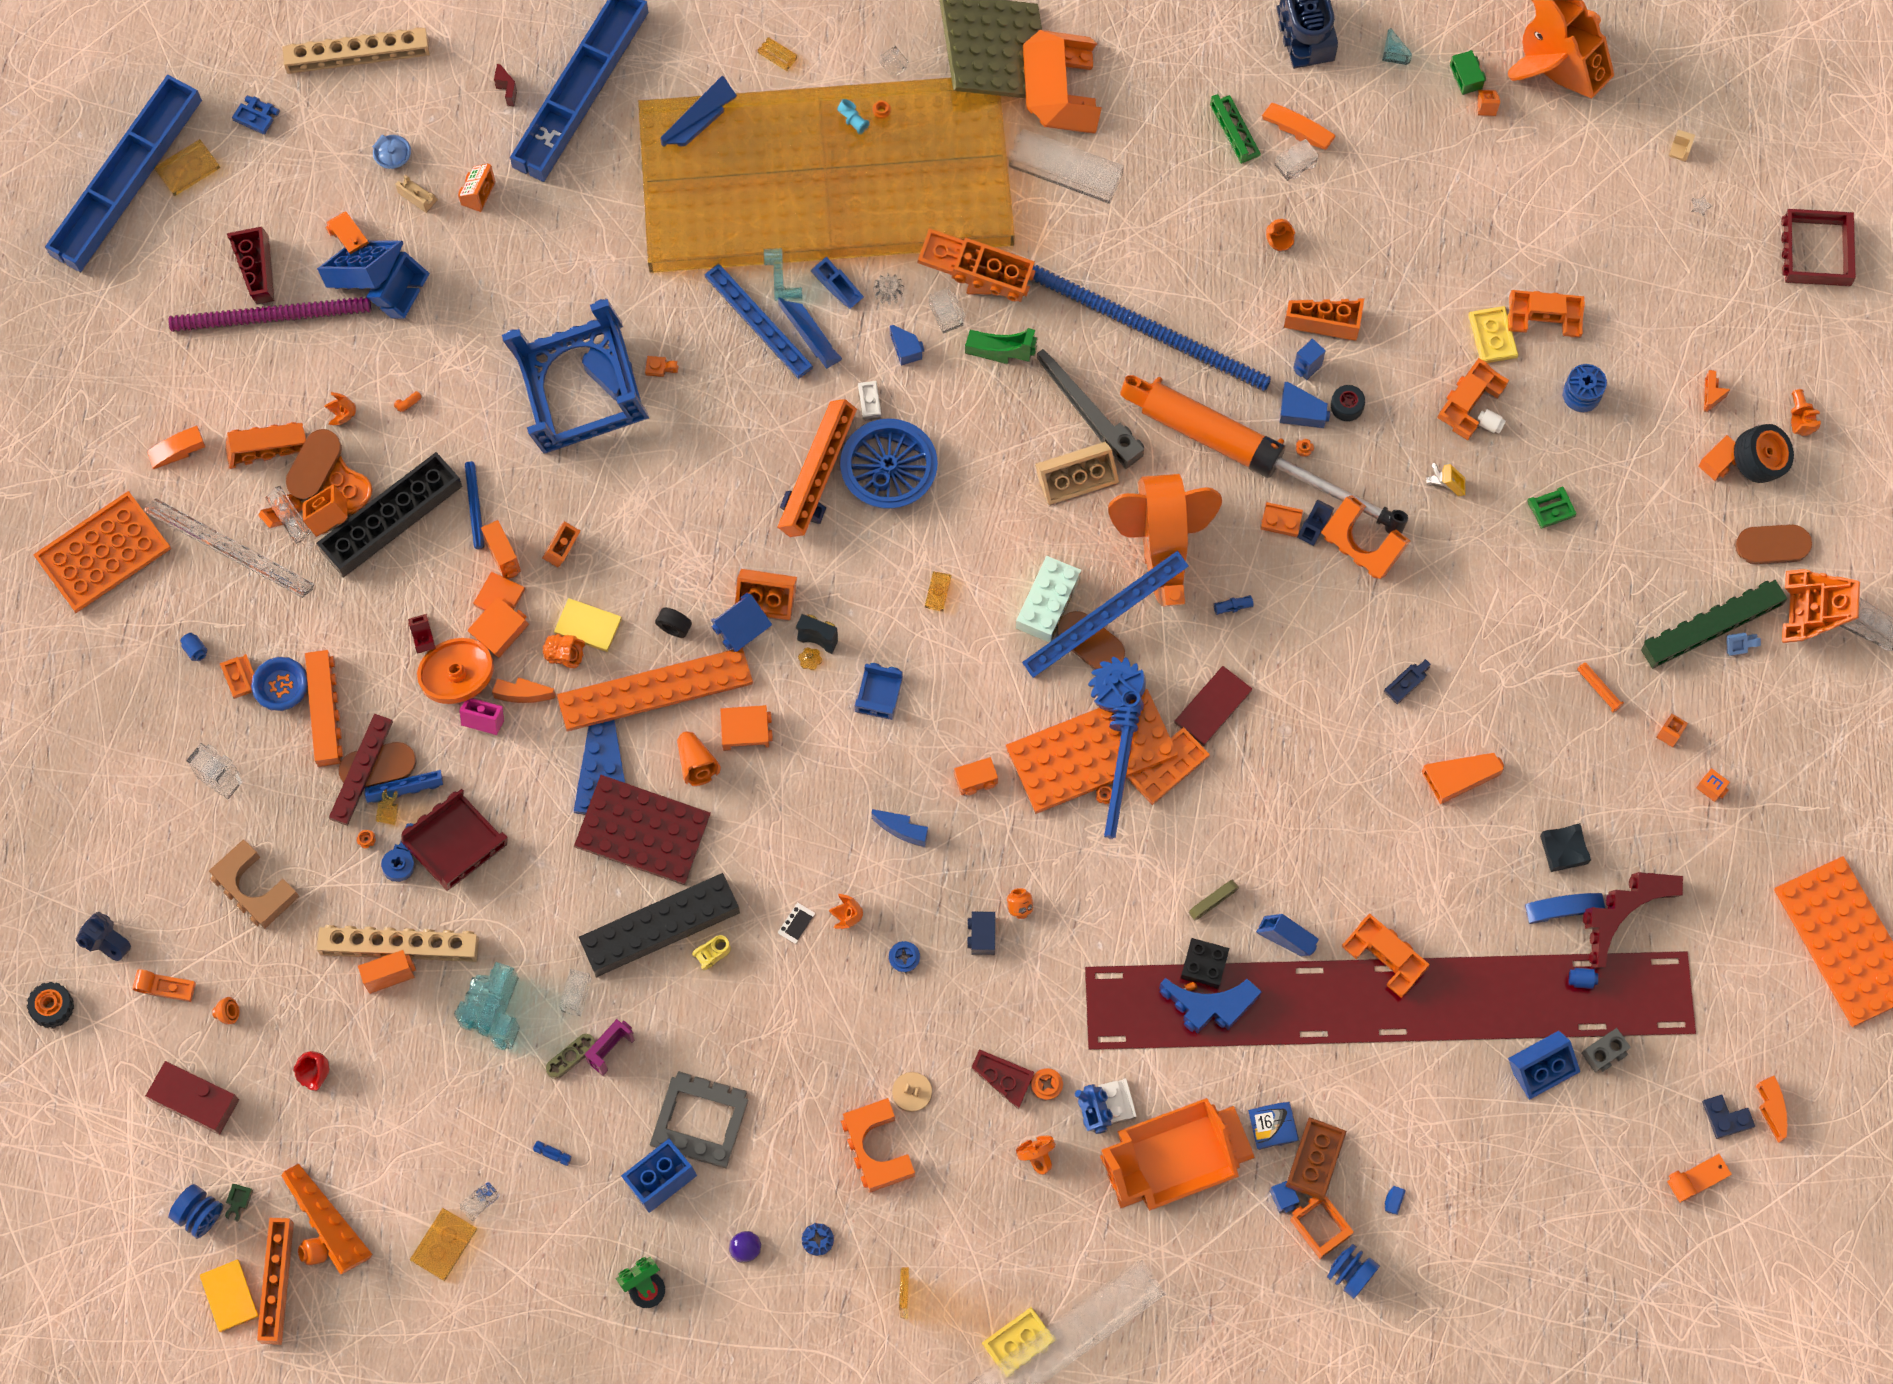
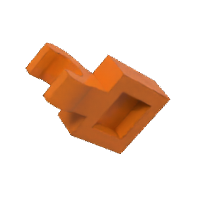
M647 356L645 374L646 376L664 377L665 372L678 373L679 366L677 361L666 362V357Z

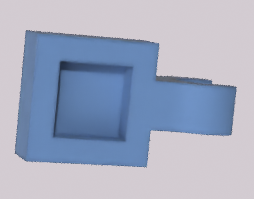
M1746 633L1727 635V654L1729 656L1748 653V647L1761 646V638H1757V634L1749 636Z

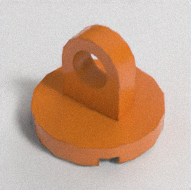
M1049 1135L1038 1136L1036 1138L1037 1141L1034 1142L1027 1140L1016 1149L1018 1159L1023 1161L1030 1160L1034 1170L1042 1175L1052 1168L1048 1152L1055 1148L1056 1144L1053 1137Z

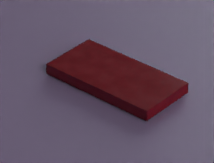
M1222 666L1176 718L1174 723L1181 729L1184 727L1200 744L1205 746L1252 692V688Z

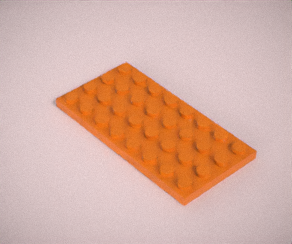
M1145 689L1141 697L1144 702V708L1138 717L1139 723L1136 724L1138 731L1133 733L1126 778L1129 775H1135L1143 770L1178 757V753L1148 689ZM1131 700L1129 704L1135 703L1136 700ZM1097 708L1006 745L1008 754L1035 814L1113 783L1122 732L1115 731L1109 727L1113 721L1111 719V716L1114 715L1112 712Z
M1844 856L1775 887L1776 895L1850 1025L1855 1027L1892 1009L1893 941Z

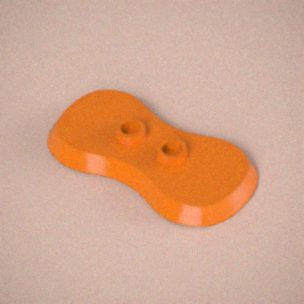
M340 455L322 489L324 490L335 484L347 499L348 515H352L367 504L372 495V485L366 476L351 470L344 463Z

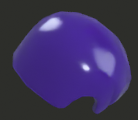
M750 1231L737 1233L729 1244L731 1257L740 1263L754 1260L761 1251L759 1237Z

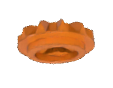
M1041 1069L1032 1077V1091L1038 1098L1045 1101L1054 1099L1062 1091V1077L1053 1069ZM1051 1079L1050 1085L1052 1086V1088L1050 1089L1047 1087L1046 1089H1044V1091H1042L1044 1085L1042 1081L1047 1082Z

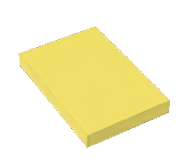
M1505 306L1469 312V319L1480 359L1491 363L1518 358L1513 333L1508 331V315Z
M568 598L554 633L561 636H576L578 639L585 641V645L608 652L622 617Z
M1030 1307L983 1341L982 1345L1004 1376L1007 1377L1055 1342V1339L1033 1308Z

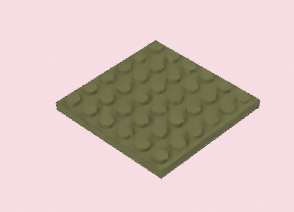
M939 0L953 91L1026 98L1023 44L1039 30H1042L1038 4L1010 0Z

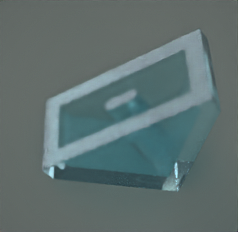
M1391 28L1388 29L1382 61L1404 65L1410 64L1412 53Z

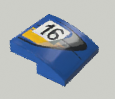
M1290 1102L1248 1110L1258 1150L1299 1141Z

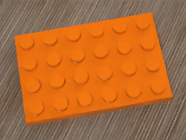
M127 491L33 555L74 612L77 613L171 550V547L131 493Z

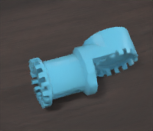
M842 99L837 110L847 118L846 124L852 125L857 130V133L861 135L870 125L869 121L859 116V112L855 110L856 105L853 102Z

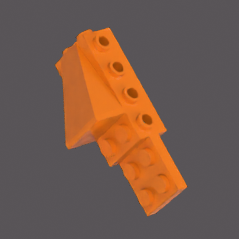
M930 228L917 261L918 264L952 275L951 278L955 279L958 283L969 284L967 294L1001 295L1014 302H1021L1023 296L1027 297L1030 286H1027L1028 280L1032 281L1035 270H1032L1035 261L966 237L962 240Z

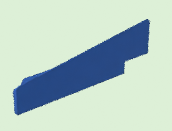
M778 298V305L826 369L842 360L803 304L784 301L782 298Z

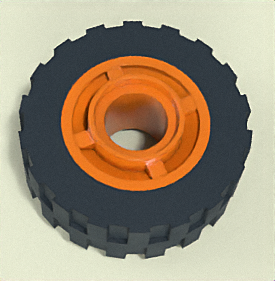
M42 983L31 991L27 999L29 1015L38 1025L45 1028L61 1026L72 1016V1010L74 1009L73 998L68 990L59 983ZM50 1002H54L51 1008H46Z

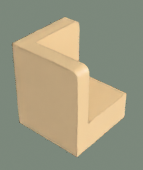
M1678 129L1669 156L1686 162L1695 135Z

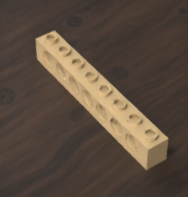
M419 27L410 30H396L395 32L387 33L379 32L372 35L362 34L356 37H342L341 39L333 40L325 39L318 42L308 41L302 44L282 46L284 66L287 74L430 55L426 28Z
M325 925V927H319L317 951L320 955L381 958L404 950L406 955L410 954L411 959L477 962L479 938L472 931L455 933L452 930L435 932L432 929H424L423 932H419L411 928L396 931L395 928L386 927L384 930H376L375 927L357 929L355 926L337 928L334 925ZM338 937H344L342 943H335V940ZM357 938H364L361 944H354ZM383 939L381 945H374L375 940ZM396 940H403L400 946H394ZM417 940H422V941H423V943H422L421 946H419V947H414V946H413V944H414L415 941H417ZM436 941H442V945L439 948L433 947ZM455 942H462L460 948H452Z

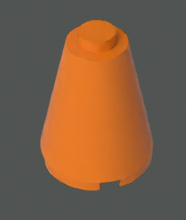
M688 731L681 733L677 739L685 783L687 785L690 783L691 786H700L712 780L711 777L714 774L717 776L721 771L719 762L695 733Z

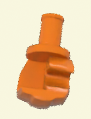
M1803 389L1794 390L1791 393L1795 403V407L1791 410L1792 432L1801 436H1808L1819 429L1821 421L1816 420V415L1820 414V412L1814 409L1811 403H1806Z

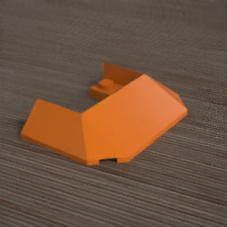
M1039 30L1023 44L1026 108L1031 114L1034 113L1040 119L1039 122L1044 127L1096 133L1102 107H1096L1095 98L1068 95L1066 67L1086 70L1093 68L1092 51L1097 43L1091 37Z

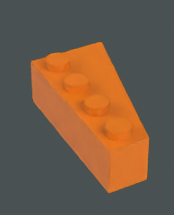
M1359 298L1357 301H1349V299L1330 301V299H1323L1321 302L1289 300L1284 328L1357 341L1365 298Z
M291 422L280 426L270 425L265 428L253 427L249 430L241 431L236 429L227 432L225 450L229 469L236 468V464L243 462L245 465L253 464L252 461L259 458L264 459V461L270 460L276 454L282 457L299 453L306 441L303 424Z

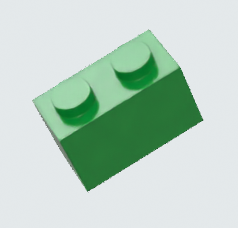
M1470 50L1453 55L1450 67L1462 95L1483 89L1486 76L1484 71H1481L1479 59L1477 56H1474L1473 51Z

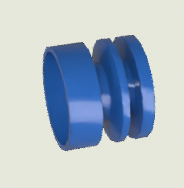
M1582 364L1576 366L1570 372L1564 385L1562 395L1564 402L1569 408L1577 412L1592 411L1598 406L1607 386L1606 376L1600 368L1594 365Z
M192 1184L176 1199L170 1209L168 1218L180 1227L185 1225V1230L198 1239L205 1235L215 1224L223 1210V1204L218 1200L215 1201V1198L212 1196L206 1198L207 1192L196 1184Z
M1354 1244L1343 1250L1331 1265L1330 1272L1327 1275L1329 1280L1336 1274L1340 1276L1335 1285H1339L1345 1280L1347 1284L1343 1291L1353 1299L1356 1298L1380 1267L1371 1258H1368L1363 1263L1359 1261L1363 1255L1362 1250L1354 1257L1352 1253L1357 1248Z

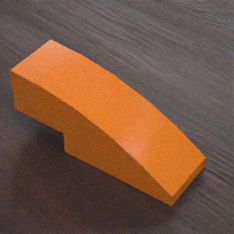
M196 425L167 438L147 453L153 469L189 457L188 453L205 448V444Z
M519 677L516 684L497 678L492 690L495 699L515 703L542 702L555 699L556 697L554 688Z
M1773 1075L1761 1081L1756 1087L1764 1100L1759 1109L1779 1143L1787 1137V1112L1780 1086Z

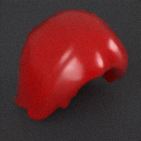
M315 1051L304 1052L298 1058L293 1068L296 1080L302 1086H306L307 1089L312 1091L320 1089L330 1070L327 1058Z

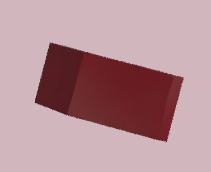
M497 64L494 76L496 89L506 90L505 99L507 106L514 107L517 95L516 83L501 64Z
M427 614L408 619L417 654L436 649Z

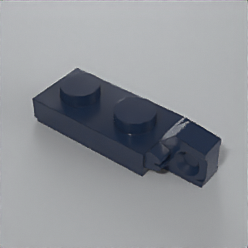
M1426 659L1418 666L1411 664L1384 689V692L1398 705L1427 677L1425 672L1430 668L1431 664Z

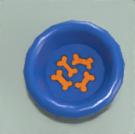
M289 657L269 659L261 664L253 675L251 684L253 696L261 706L269 710L283 711L293 708L302 701L307 693V672L299 662Z

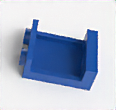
M748 593L743 595L739 602L719 617L711 619L713 623L712 629L724 639L722 641L723 645L727 650L731 649L734 652L740 650L772 626V623L756 600Z
M877 663L865 664L858 699L855 702V712L893 720L903 672L896 667L885 668Z

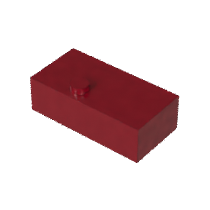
M164 1061L145 1095L150 1102L218 1135L221 1134L239 1102L235 1094L167 1061Z

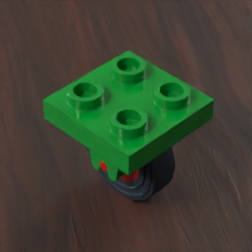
M651 1257L639 1259L636 1262V1266L631 1269L626 1268L618 1274L619 1277L615 1278L625 1293L629 1291L631 1300L639 1307L652 1308L657 1306L665 1295L664 1281L656 1274L660 1269Z

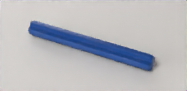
M470 461L465 463L473 544L475 549L484 548V538L481 530L482 520L475 463Z

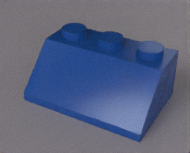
M1560 1031L1508 1058L1512 1072L1528 1099L1536 1097L1580 1072L1571 1041Z
M670 1139L666 1140L621 1175L648 1213L697 1176L691 1164Z

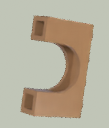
M243 839L209 870V873L212 875L210 880L217 887L221 885L225 889L223 893L230 900L234 898L238 902L236 906L243 913L248 912L251 915L249 919L257 927L261 925L265 929L295 902L299 895L284 879L280 880L269 892L260 897H248L242 894L239 888L240 879L243 873L260 858L258 853Z

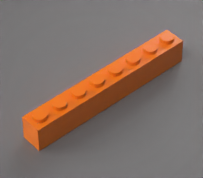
M846 399L830 401L777 526L789 537L805 535L853 421L857 408Z

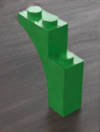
M1030 328L1021 333L1011 335L989 334L970 329L965 344V353L1008 364L1009 358L1030 362L1031 356L1036 354L1038 337H1035V330Z

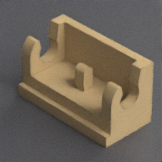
M404 175L403 183L398 181L395 184L399 195L425 213L438 200L433 193L427 192L410 180L407 175Z

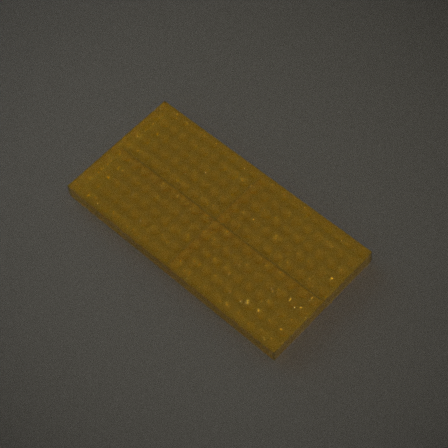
M952 78L736 93L737 97L722 106L724 112L686 146L667 144L666 147L661 145V136L701 96L638 100L647 255L650 273L714 268L718 264L722 267L814 261L823 260L825 257H828V259L920 253L929 228L962 240L966 237L992 247L1014 246L1015 234L1001 96L953 91ZM842 99L853 102L856 105L855 110L859 112V116L869 121L870 125L861 135L857 133V130L852 125L846 124L847 118L837 110ZM883 100L890 105L891 112L888 117L878 118L873 114V106L877 101Z

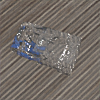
M487 1182L460 1202V1208L473 1222L484 1209L498 1199L500 1194L490 1182Z

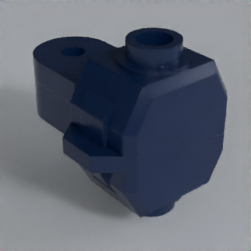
M101 912L94 913L80 928L76 936V942L80 947L86 948L90 952L100 950L115 961H120L131 949L129 941L113 930L114 922L109 916Z

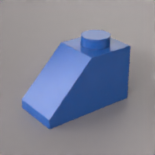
M890 325V336L901 366L922 360V352H924L922 341H918L916 335L895 325Z

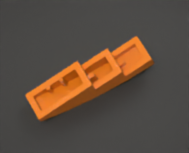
M1271 103L1262 115L1263 120L1279 126L1280 130L1295 135L1296 140L1324 150L1328 148L1335 138V134L1321 125L1275 103Z

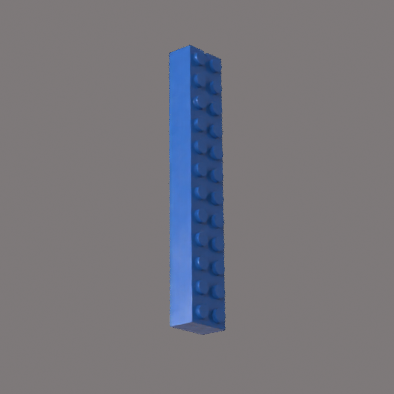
M607 0L511 154L512 168L525 174L529 172L531 177L545 182L648 15L647 1ZM540 127L546 128L550 134L553 130L561 133L560 136H553L550 143L554 144L552 148L544 144L546 142L545 139L539 140L535 137V135H544V131L540 130Z
M168 74L46 244L45 248L51 257L66 263L67 266L80 273L202 102L198 90Z

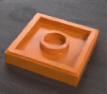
M491 572L473 604L485 611L498 596L502 600L506 598L513 604L511 608L514 610L525 591V587Z

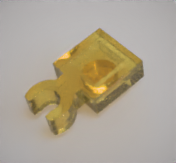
M387 789L383 791V801L378 803L376 822L396 824L399 804H394L393 802L398 797L397 791L393 793V797L387 796Z

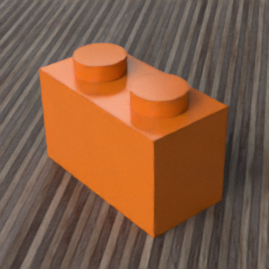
M1726 435L1701 460L1698 467L1714 481L1719 477L1723 478L1730 471L1729 467L1732 464L1734 466L1737 465L1734 459L1735 441Z
M564 521L555 533L542 559L559 567L564 562L581 530Z
M991 757L954 768V776L961 795H972L977 790L983 788L988 790L998 784V776Z

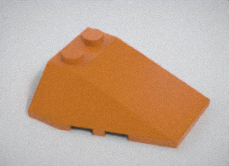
M1806 569L1786 571L1785 589L1790 593L1789 623L1783 624V643L1804 641L1859 618V581L1838 576L1833 577L1825 573L1819 574Z

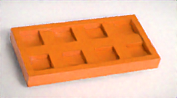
M1184 727L1171 737L1178 753L1177 758L1143 770L1135 775L1127 776V779L1152 805L1210 756Z

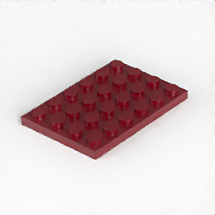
M600 775L574 847L685 885L711 812Z

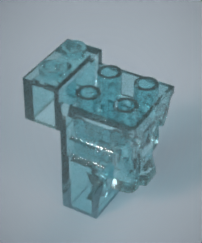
M495 962L490 976L476 975V977H472L464 1002L461 1001L454 1012V1016L461 1028L469 1031L472 1028L479 1030V1034L490 1037L492 1043L495 1044L494 1047L500 1050H505L506 1048L512 1050L520 1029L516 1018L504 1015L519 979L513 967Z

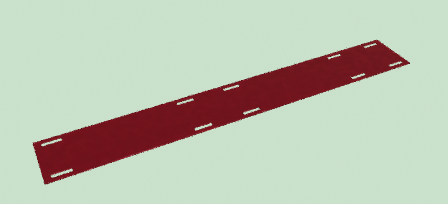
M1688 951L1608 953L1606 968L1595 969V973H1598V985H1594L1593 989L1575 988L1574 985H1569L1570 969H1591V966L1573 967V961H1589L1590 954L1423 958L1430 964L1429 968L1402 998L1387 986L1389 980L1396 973L1393 971L1375 972L1374 966H1386L1379 959L1226 963L1219 989L1199 982L1180 979L1184 964L1085 967L1088 1050L1546 1038L1557 1031H1560L1566 1037L1605 1036L1616 1028L1622 1036L1696 1034ZM1678 958L1679 964H1651V959ZM1296 968H1323V973L1296 974ZM1095 973H1123V978L1095 979ZM1165 978L1182 989H1185L1184 985L1195 982L1197 989L1191 992L1213 994L1230 990L1248 979L1261 991V995L1229 1030L1225 1027L1221 1028L1213 1017L1197 1034L1195 1031H1190L1184 1025L1183 1019L1186 1012H1180L1175 1007L1174 1001L1170 998L1166 999L1160 993L1159 986ZM1657 1022H1685V1027L1658 1028ZM1578 1024H1606V1029L1579 1030ZM1406 1029L1407 1034L1379 1035V1030ZM1327 1031L1328 1036L1300 1037V1032ZM1126 1036V1042H1098V1037Z

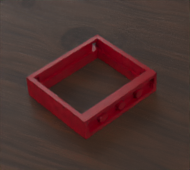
M1787 209L1785 215L1781 218V226H1784L1781 241L1784 243L1782 259L1785 260V265L1782 267V275L1785 276V283L1852 286L1856 279L1854 212ZM1792 222L1842 225L1843 274L1793 271Z

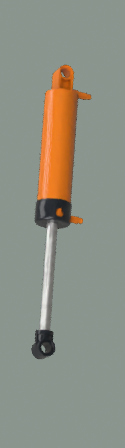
M1134 375L1125 377L1120 395L1124 399L1142 407V414L1237 461L1250 470L1270 478L1277 468L1342 502L1346 497L1353 495L1282 459L1285 451L1283 439L1280 438L1276 441L1268 436H1264L1161 384V377H1157L1151 384ZM1353 495L1367 506L1363 512L1377 519V524L1385 525L1387 533L1390 534L1394 530L1403 533L1409 519L1404 511L1393 510L1391 512L1387 507L1381 509Z

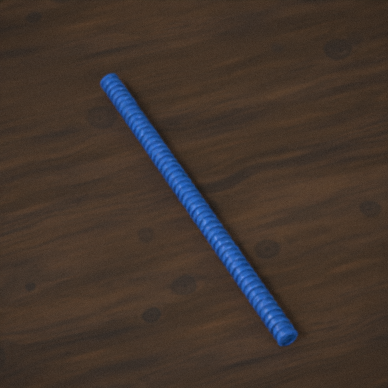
M1038 265L1033 266L1032 270H1035L1033 280L1036 283L1040 282V285H1045L1046 288L1050 287L1052 291L1055 289V292H1061V295L1065 294L1067 298L1071 297V300L1076 299V302H1081L1082 305L1086 304V307H1091L1092 310L1096 309L1098 313L1101 311V314H1107V317L1111 316L1113 320L1117 319V322L1122 321V324H1127L1128 327L1132 326V329H1137L1138 332L1142 331L1144 335L1147 333L1149 337L1153 336V339L1157 338L1159 342L1163 341V344L1168 343V346H1174V349L1178 348L1180 352L1184 351V354L1188 353L1190 357L1194 356L1195 359L1199 358V361H1205L1204 363H1209L1211 367L1214 365L1216 369L1220 368V371L1224 370L1226 374L1230 373V376H1236V379L1241 378V381L1245 380L1247 384L1251 383V386L1255 385L1257 389L1262 388V391H1265L1268 388L1271 376L1267 377L1265 373L1260 374V371L1256 372L1254 368L1250 369V366L1246 367L1244 363L1235 362V359H1229V356L1225 357L1223 353L1220 355L1218 351L1214 352V349H1209L1208 346L1204 347L1202 343L1198 344V341L1193 342V339L1189 340L1187 336L1183 337V334H1178L1177 331L1172 332V329L1168 330L1166 326L1162 327V324L1158 325L1156 321L1147 320V317H1142L1141 314L1137 315L1135 311L1132 313L1130 309L1126 310V307L1122 308L1120 304L1116 305V302H1111L1110 299L1101 298V295H1095L1096 293H1091L1089 289L1086 291L1084 287L1080 288V285H1075L1074 282L1070 283V280L1065 281V278H1060L1059 275L1055 276V273H1050L1049 270L1040 269Z

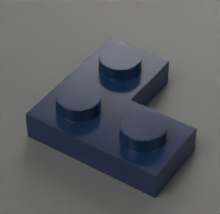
M1723 1095L1702 1101L1716 1139L1755 1127L1749 1108L1729 1113Z

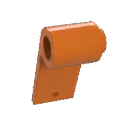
M346 211L326 222L328 226L325 228L330 236L334 235L335 238L338 237L349 254L369 244Z
M1717 1154L1686 1172L1680 1173L1678 1170L1668 1176L1670 1180L1667 1183L1679 1203L1732 1174L1721 1155Z

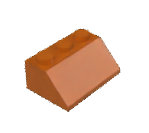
M741 569L737 577L735 604L741 600L743 595L748 593L753 596L767 617L791 620L797 577Z

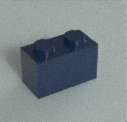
M972 911V918H968V930H971V937L967 939V949H971V955H995V912Z

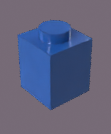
M1285 1181L1271 1187L1270 1193L1279 1213L1285 1211L1287 1214L1296 1210V1206H1298L1300 1201L1295 1190L1285 1187L1287 1183Z

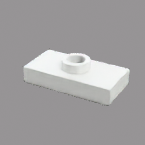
M877 381L858 383L863 419L881 417Z

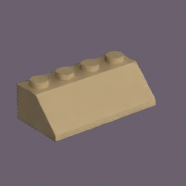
M1106 442L1035 464L1038 479L1048 505L1119 483L1112 449Z

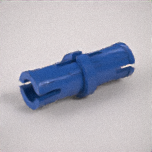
M1251 595L1236 599L1232 597L1229 600L1214 603V611L1216 615L1231 611L1234 613L1240 609L1253 607V599Z

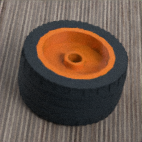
M1762 424L1748 429L1735 442V463L1742 475L1752 482L1765 483L1778 479L1785 475L1793 465V445L1784 430L1776 425Z

